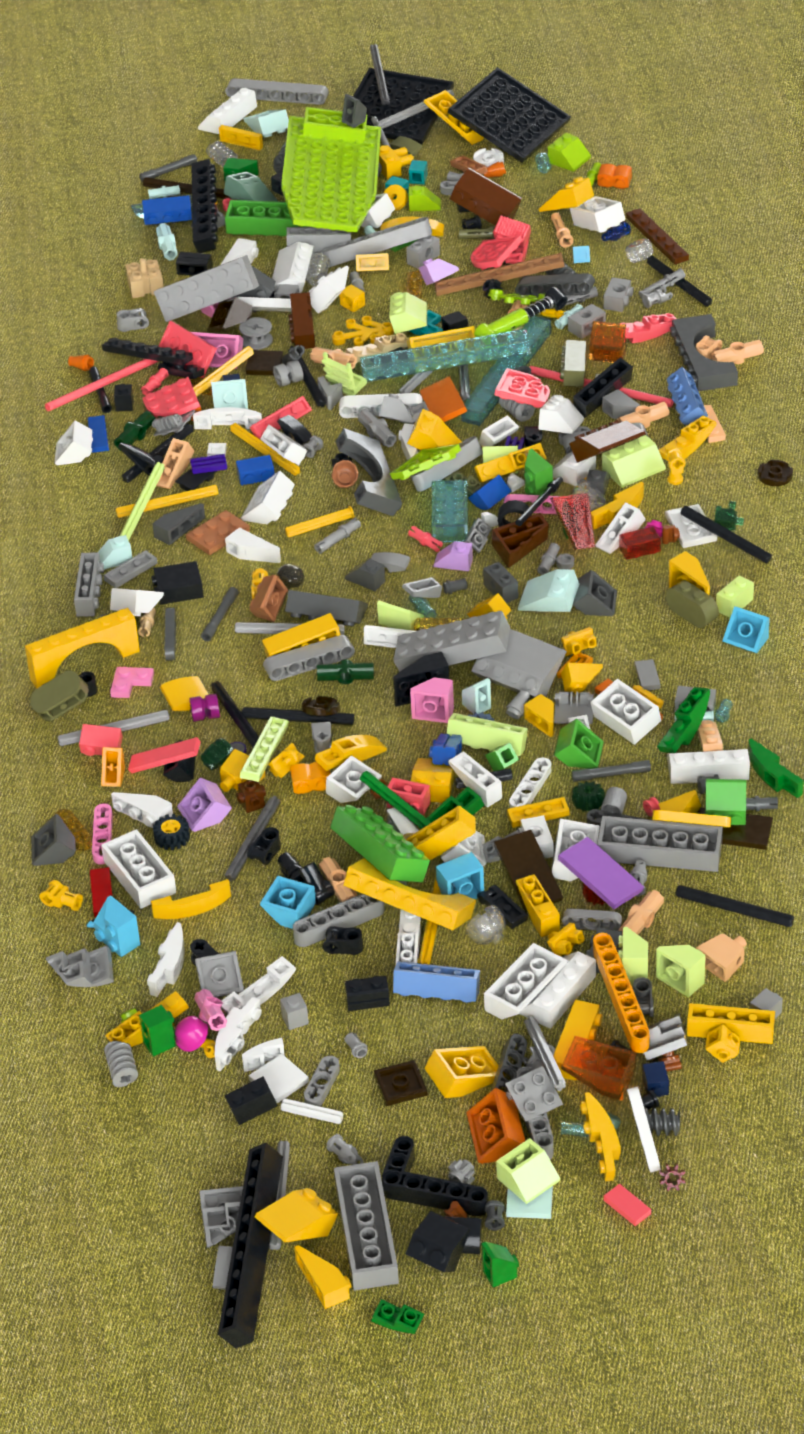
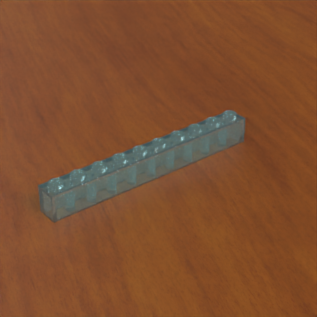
M538 316L531 317L523 329L518 332L516 338L511 341V344L504 350L501 357L497 359L494 366L490 368L487 375L483 377L480 384L475 387L473 393L470 394V399H467L464 403L467 412L461 414L462 422L481 426L499 402V396L494 394L507 368L516 370L520 366H527L551 334L550 319Z
M527 329L360 357L363 377L367 379V382L531 354Z

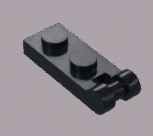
M166 362L158 364V370L165 368L170 375L196 379L204 375V369L198 368L197 365H177Z
M492 885L488 888V891H482L477 894L479 902L485 904L511 929L528 920V914L498 886Z

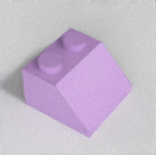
M201 777L177 806L182 816L188 821L190 829L194 832L221 823L232 809L218 785Z

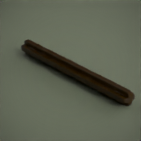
M146 177L143 180L144 187L162 188V186L171 187L179 185L180 192L192 194V184ZM216 188V198H229V196L223 194L224 189Z

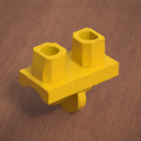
M591 627L577 632L570 631L567 636L561 638L563 649L567 651L565 656L580 653L581 650L597 646L596 637L593 635Z
M291 743L268 764L270 766L269 770L275 777L279 776L282 778L290 771L291 766L298 764L305 756Z
M568 923L559 932L554 931L549 934L547 944L551 948L552 953L562 957L563 955H569L572 952L573 946L583 943L585 938L581 930H576L574 923Z

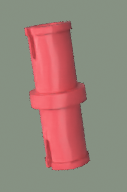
M160 368L141 388L143 390L142 393L146 396L156 388H159L163 380L169 376L168 371L165 368Z
M416 526L411 527L414 532L409 530L408 535L418 540L421 545L430 547L435 552L440 551L437 546L442 548L443 543L432 537L429 532H424Z

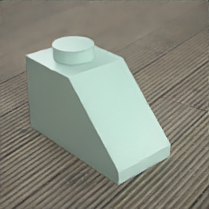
M126 535L108 539L98 551L100 563H104V570L120 566L132 558L131 545Z
M489 678L476 682L462 690V705L473 714L475 712L480 714L491 709Z

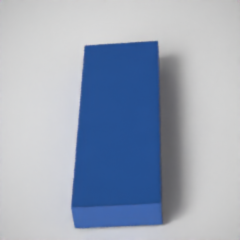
M105 416L87 417L88 426L92 429V453L109 451Z

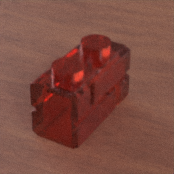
M654 526L619 535V548L626 560L655 554L661 551V538Z

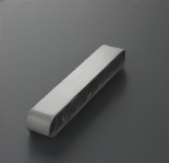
M237 78L231 79L225 89L226 95L229 97L236 94L242 88H248L255 91L256 100L315 105L324 104L329 94L328 88L323 85Z
M422 217L327 247L322 250L326 266L332 267L354 260L356 255L373 254L427 237L432 234V229L428 217Z

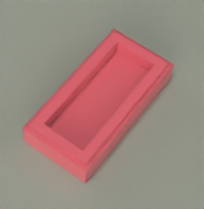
M618 1184L604 1195V1201L634 1226L651 1215V1209L621 1184Z

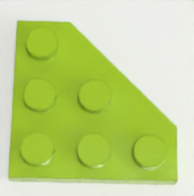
M455 444L422 449L392 471L390 475L393 480H405L422 470H429L436 464L454 459L456 454L461 451L460 445Z

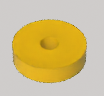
M391 185L384 191L395 207L394 211L400 210L406 205L408 193L402 186Z

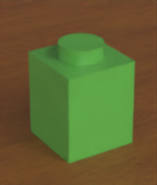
M511 743L501 745L485 754L493 771L505 769L519 760Z

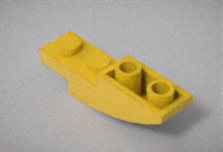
M705 416L699 417L681 429L679 437L659 449L661 457L668 461L666 453L669 449L675 447L681 450L682 458L686 459L706 440L716 426V422Z
M541 443L475 466L474 469L479 481L484 483L492 480L499 474L501 477L525 469L530 449H533L546 460L547 458Z
M641 481L613 495L612 502L590 512L589 526L595 530L607 523L610 524L625 502L638 508L644 497V483Z
M353 735L333 741L331 748L315 755V761L328 771L340 766L351 755L362 762L387 751V747L374 736Z
M175 991L151 1009L162 1005L166 1011L172 1013L173 1018H176L186 1011L189 1006ZM138 1011L107 1033L105 1036L109 1042L120 1041L129 1044L131 1047L143 1043L139 1015L142 1013Z
M587 1092L584 1095V1101H580L581 1114H585L586 1121L583 1122L584 1133L588 1134L589 1142H595L596 1152L601 1155V1160H599L600 1174L604 1173L605 1181H614L616 1171L614 1160H619L621 1153L619 1139L612 1121L597 1099Z

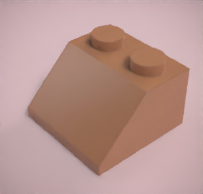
M277 575L266 576L259 583L256 596L252 599L249 609L255 617L275 622L288 592L287 587Z

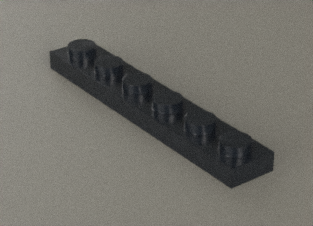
M110 338L102 344L103 351L177 365H185L193 359L192 353L185 352V350H173L170 347L162 348L157 345H146L142 342L135 343L130 340H118V338Z

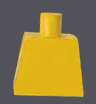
M234 749L220 768V788L224 792H228L232 788L238 790V784L249 781L248 779L240 778V772L249 755ZM264 771V773H263V775H262L260 781H261L263 778L266 777V776H265V771Z

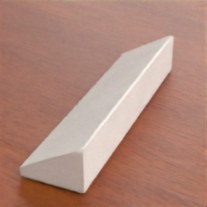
M237 297L252 305L251 310L291 312L290 299Z

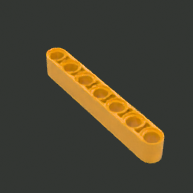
M598 933L593 938L594 958L630 1048L636 1053H644L650 1047L649 1028L612 937L607 933Z

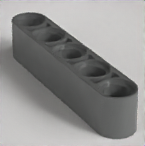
M588 273L523 276L518 282L515 292L520 295H535L538 297L539 293L546 294L549 289L556 287L564 295H586L591 291L595 278Z

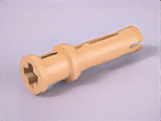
M557 212L553 213L551 220L557 231L556 237L559 239L562 247H570L573 244L570 230L565 227L561 215Z

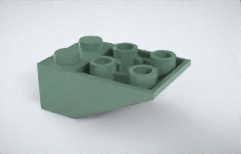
M242 172L226 176L223 194L229 196L230 199L279 202L256 175Z

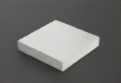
M282 1053L248 1075L250 1082L264 1076L276 1103H279L309 1082V1077Z

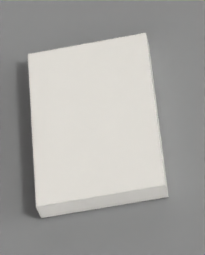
M699 504L688 506L705 516ZM682 508L665 511L668 523L675 525L679 529L680 537L678 540L682 548L717 541V535L680 514Z

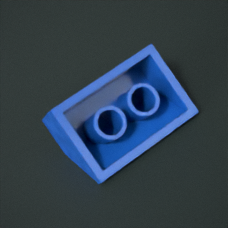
M189 195L142 200L145 225L192 220Z

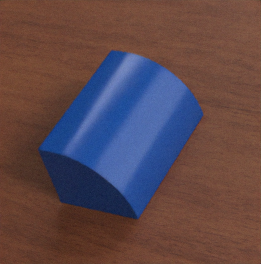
M499 474L468 498L477 508L488 510L512 491Z

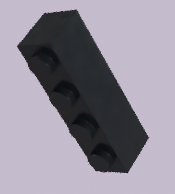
M620 357L574 395L573 405L586 418L602 405L603 396L621 389L632 379L633 366Z

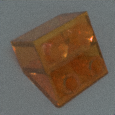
M593 321L589 345V360L613 363L620 357L624 360L626 354V324Z

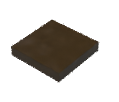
M253 350L254 354L247 361L246 375L274 376L273 367L282 364L283 351Z
M415 1060L374 1070V1077L386 1107L428 1096L427 1088Z

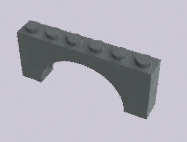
M712 314L672 320V327H670V335L674 337L675 346H678L679 355L683 357V364L687 366V371L692 375L698 391L738 385V371L734 362L713 361L704 357L696 350V344L705 335L710 338L715 337L716 323Z
M344 428L335 441L339 452L357 461L373 480V482L362 480L354 492L357 504L394 516L400 510L402 501L395 482L390 475L391 471L380 441Z

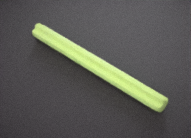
M157 462L120 534V536L126 535L128 541L165 469L163 463Z

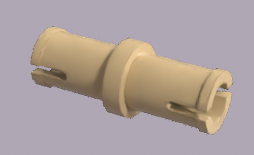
M154 607L149 613H144L140 618L138 633L142 637H144L145 632L146 637L150 635V630L155 623L154 616L156 610Z

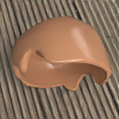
M342 460L334 465L332 479L335 485L340 488H349L356 483L358 470L354 463L349 460Z

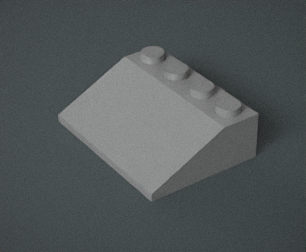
M510 629L507 652L476 659L471 671L479 678H489L490 682L517 693L520 690H524L530 694L532 699L540 694L546 697L567 651Z

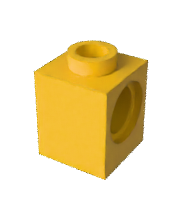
M352 284L339 294L340 305L352 312L365 306V292Z

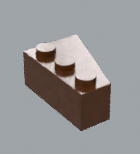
M310 292L290 294L292 314H288L291 343H295V346L302 345L305 349L315 348Z
M541 513L532 515L521 526H517L515 522L493 529L491 544L505 565L510 568L548 539L549 524Z

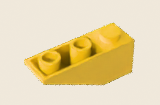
M535 874L516 880L531 921L539 935L544 937L554 931L559 932L560 914Z

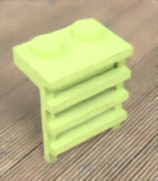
M326 352L323 353L324 359L322 364H325L323 371L327 373L325 378L328 379L330 385L342 383L343 394L349 396L356 395L367 384L366 378L352 372L350 363H347L345 366L328 358Z

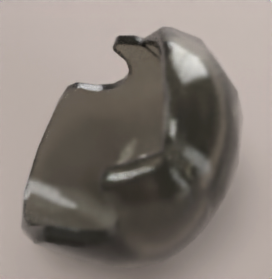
M284 564L277 571V576L288 590L298 587L303 583L304 572L294 564Z

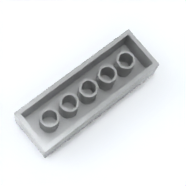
M245 255L154 291L164 319L168 322L255 289L259 284L249 258Z
M501 610L428 629H421L412 633H405L398 636L393 661L399 672H401L421 657L438 652L443 653L448 665L507 652L510 625Z
M602 816L597 845L617 863L636 865V861L643 860L646 866L718 872L723 826Z
M378 1161L335 1167V1186L353 1289L361 1290L399 1284L397 1260Z

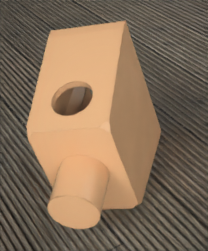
M720 934L697 946L696 949L705 954V968L726 982L743 964L744 947L747 943L742 936H738L733 940L726 934Z

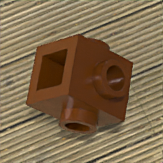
M252 780L238 784L236 797L246 813L265 807L264 796H266V791L263 785Z

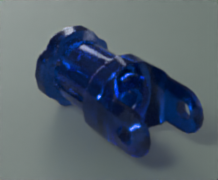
M623 221L620 225L609 228L602 235V240L617 241L621 236L629 235L631 233L630 225Z

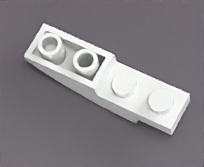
M402 909L400 910L396 964L397 961L418 963L421 917Z
M179 922L176 923L173 929H170L166 940L159 946L158 955H160V960L153 974H150L147 979L149 992L152 996L158 997L166 983L174 985L181 972L185 948L182 926Z
M252 997L241 1010L233 1007L226 1016V1026L219 1030L215 1043L217 1071H221L225 1065L231 1062L232 1057L242 1050L245 1043L243 1034H246L249 1027L261 1016L260 999Z

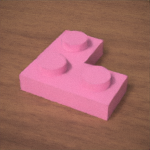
M117 667L110 690L111 697L130 698L132 686H151L154 668Z

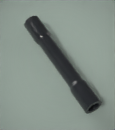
M91 367L88 372L92 382L101 379L98 368ZM104 387L96 390L102 411L104 413L111 412L112 406Z

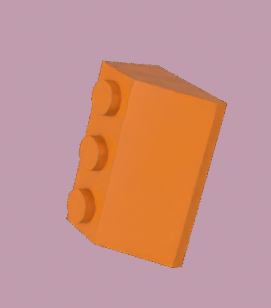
M495 1088L466 1112L479 1163L496 1162L525 1142L517 1106L514 1100H508L506 1092Z

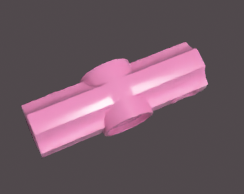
M202 989L200 992H196L194 999L200 1008L198 1017L207 1022L211 1030L219 1031L225 1027L227 1019L221 1011L223 1002L213 997L210 990Z

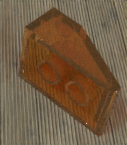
M575 1036L561 1069L601 1095L623 1101L636 1070L637 1052Z

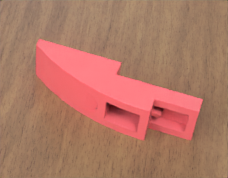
M670 313L663 315L652 314L650 316H643L642 322L613 324L611 331L618 339L628 338L631 343H639L657 338L669 332L670 327H672V320L676 318Z

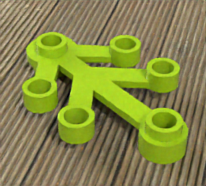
M490 289L488 296L491 297V300H501L503 298L505 303H514V300H521L520 304L530 305V302L544 299L545 294L539 293L538 297H536L535 295L515 293L503 294V290Z

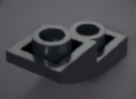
M287 415L277 420L286 435L291 433L295 441L300 445L310 441L311 433L294 417Z

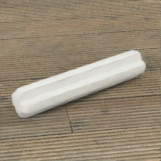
M286 1098L281 1103V1110L336 1124H341L343 1120V1112Z

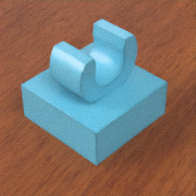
M589 245L572 247L573 263L590 262Z

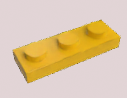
M224 125L219 127V136L222 142L257 150L263 148L262 134Z
M564 797L507 809V816L512 828L521 826V819L544 815L547 821L570 816V810Z

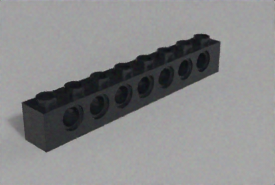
M209 159L191 163L193 243L198 253L215 250L216 242H218L216 234L218 232L216 225L218 219L215 213L217 212L215 204L217 202L215 195L217 189L214 184L216 183V168Z

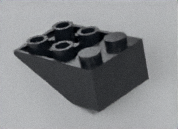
M442 652L425 655L393 676L395 707L411 703L410 690L412 687L432 678L449 679V665Z

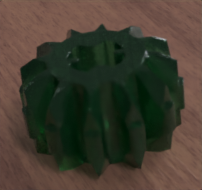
M219 738L201 754V760L210 770H215L226 761L233 748L224 738Z
M585 781L584 784L578 782V786L573 787L572 802L576 809H581L583 813L593 809L599 810L602 807L605 792L601 784H595L594 781L591 783Z

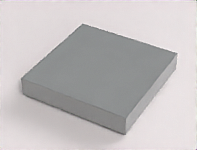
M236 951L195 959L201 990H210L215 998L228 996L232 992L238 994L244 991Z

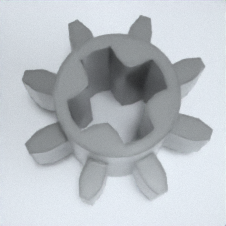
M454 1160L448 1166L449 1170H451L448 1173L450 1181L471 1184L475 1180L472 1176L475 1173V1168L469 1161Z

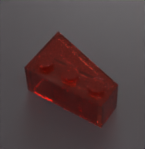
M584 493L550 498L574 550L594 548L595 541L589 494Z

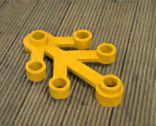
M371 316L362 317V324L364 326L356 324L355 319H347L346 327L358 331L349 333L335 331L332 335V343L340 346L345 344L346 339L354 338V346H363L370 338V343L374 344L375 338L393 335L394 330L390 322L381 324L372 321Z

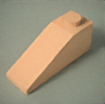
M175 438L172 439L162 462L165 469L156 486L170 490L175 481L185 471L194 454V449L189 442Z

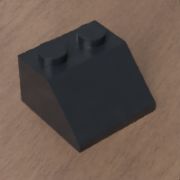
M430 1211L414 1231L406 1255L444 1273L455 1272L471 1229Z

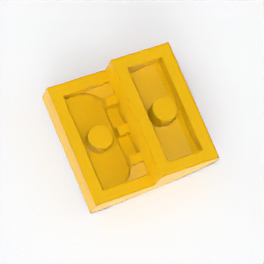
M198 676L178 678L160 686L172 711H190L191 697L200 696L204 698L205 695H208Z

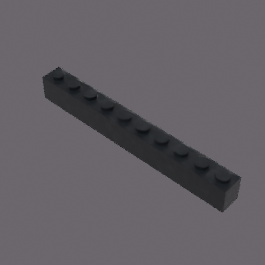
M263 1143L249 1149L218 1335L234 1348H239L254 1341L271 1231L257 1220L255 1215L276 1202L283 1156L268 1143Z

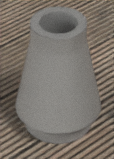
M520 690L506 706V713L514 719H519L520 716H523L524 704L527 703L530 694Z

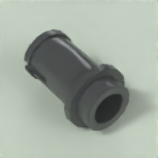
M466 579L446 580L443 583L445 594L451 595L452 592L466 590Z

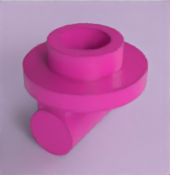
M652 520L651 523L647 522L644 533L662 537V522Z

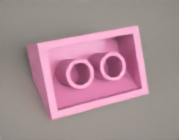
M191 332L217 348L209 367L219 368L243 350V338L240 335Z

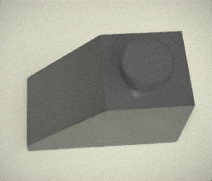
M345 94L342 122L354 128L365 122L367 108L360 100Z
M589 470L586 479V497L604 499L610 480L608 472Z
M368 559L355 566L345 576V579L376 591L385 582L384 564Z

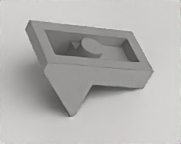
M324 376L318 377V387L326 400L325 405L328 410H332L343 396L342 383L330 385V382H327Z

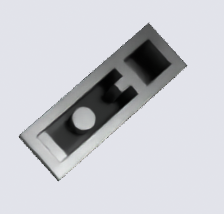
M199 503L164 514L152 523L154 538L168 545L174 543L205 519L204 504Z

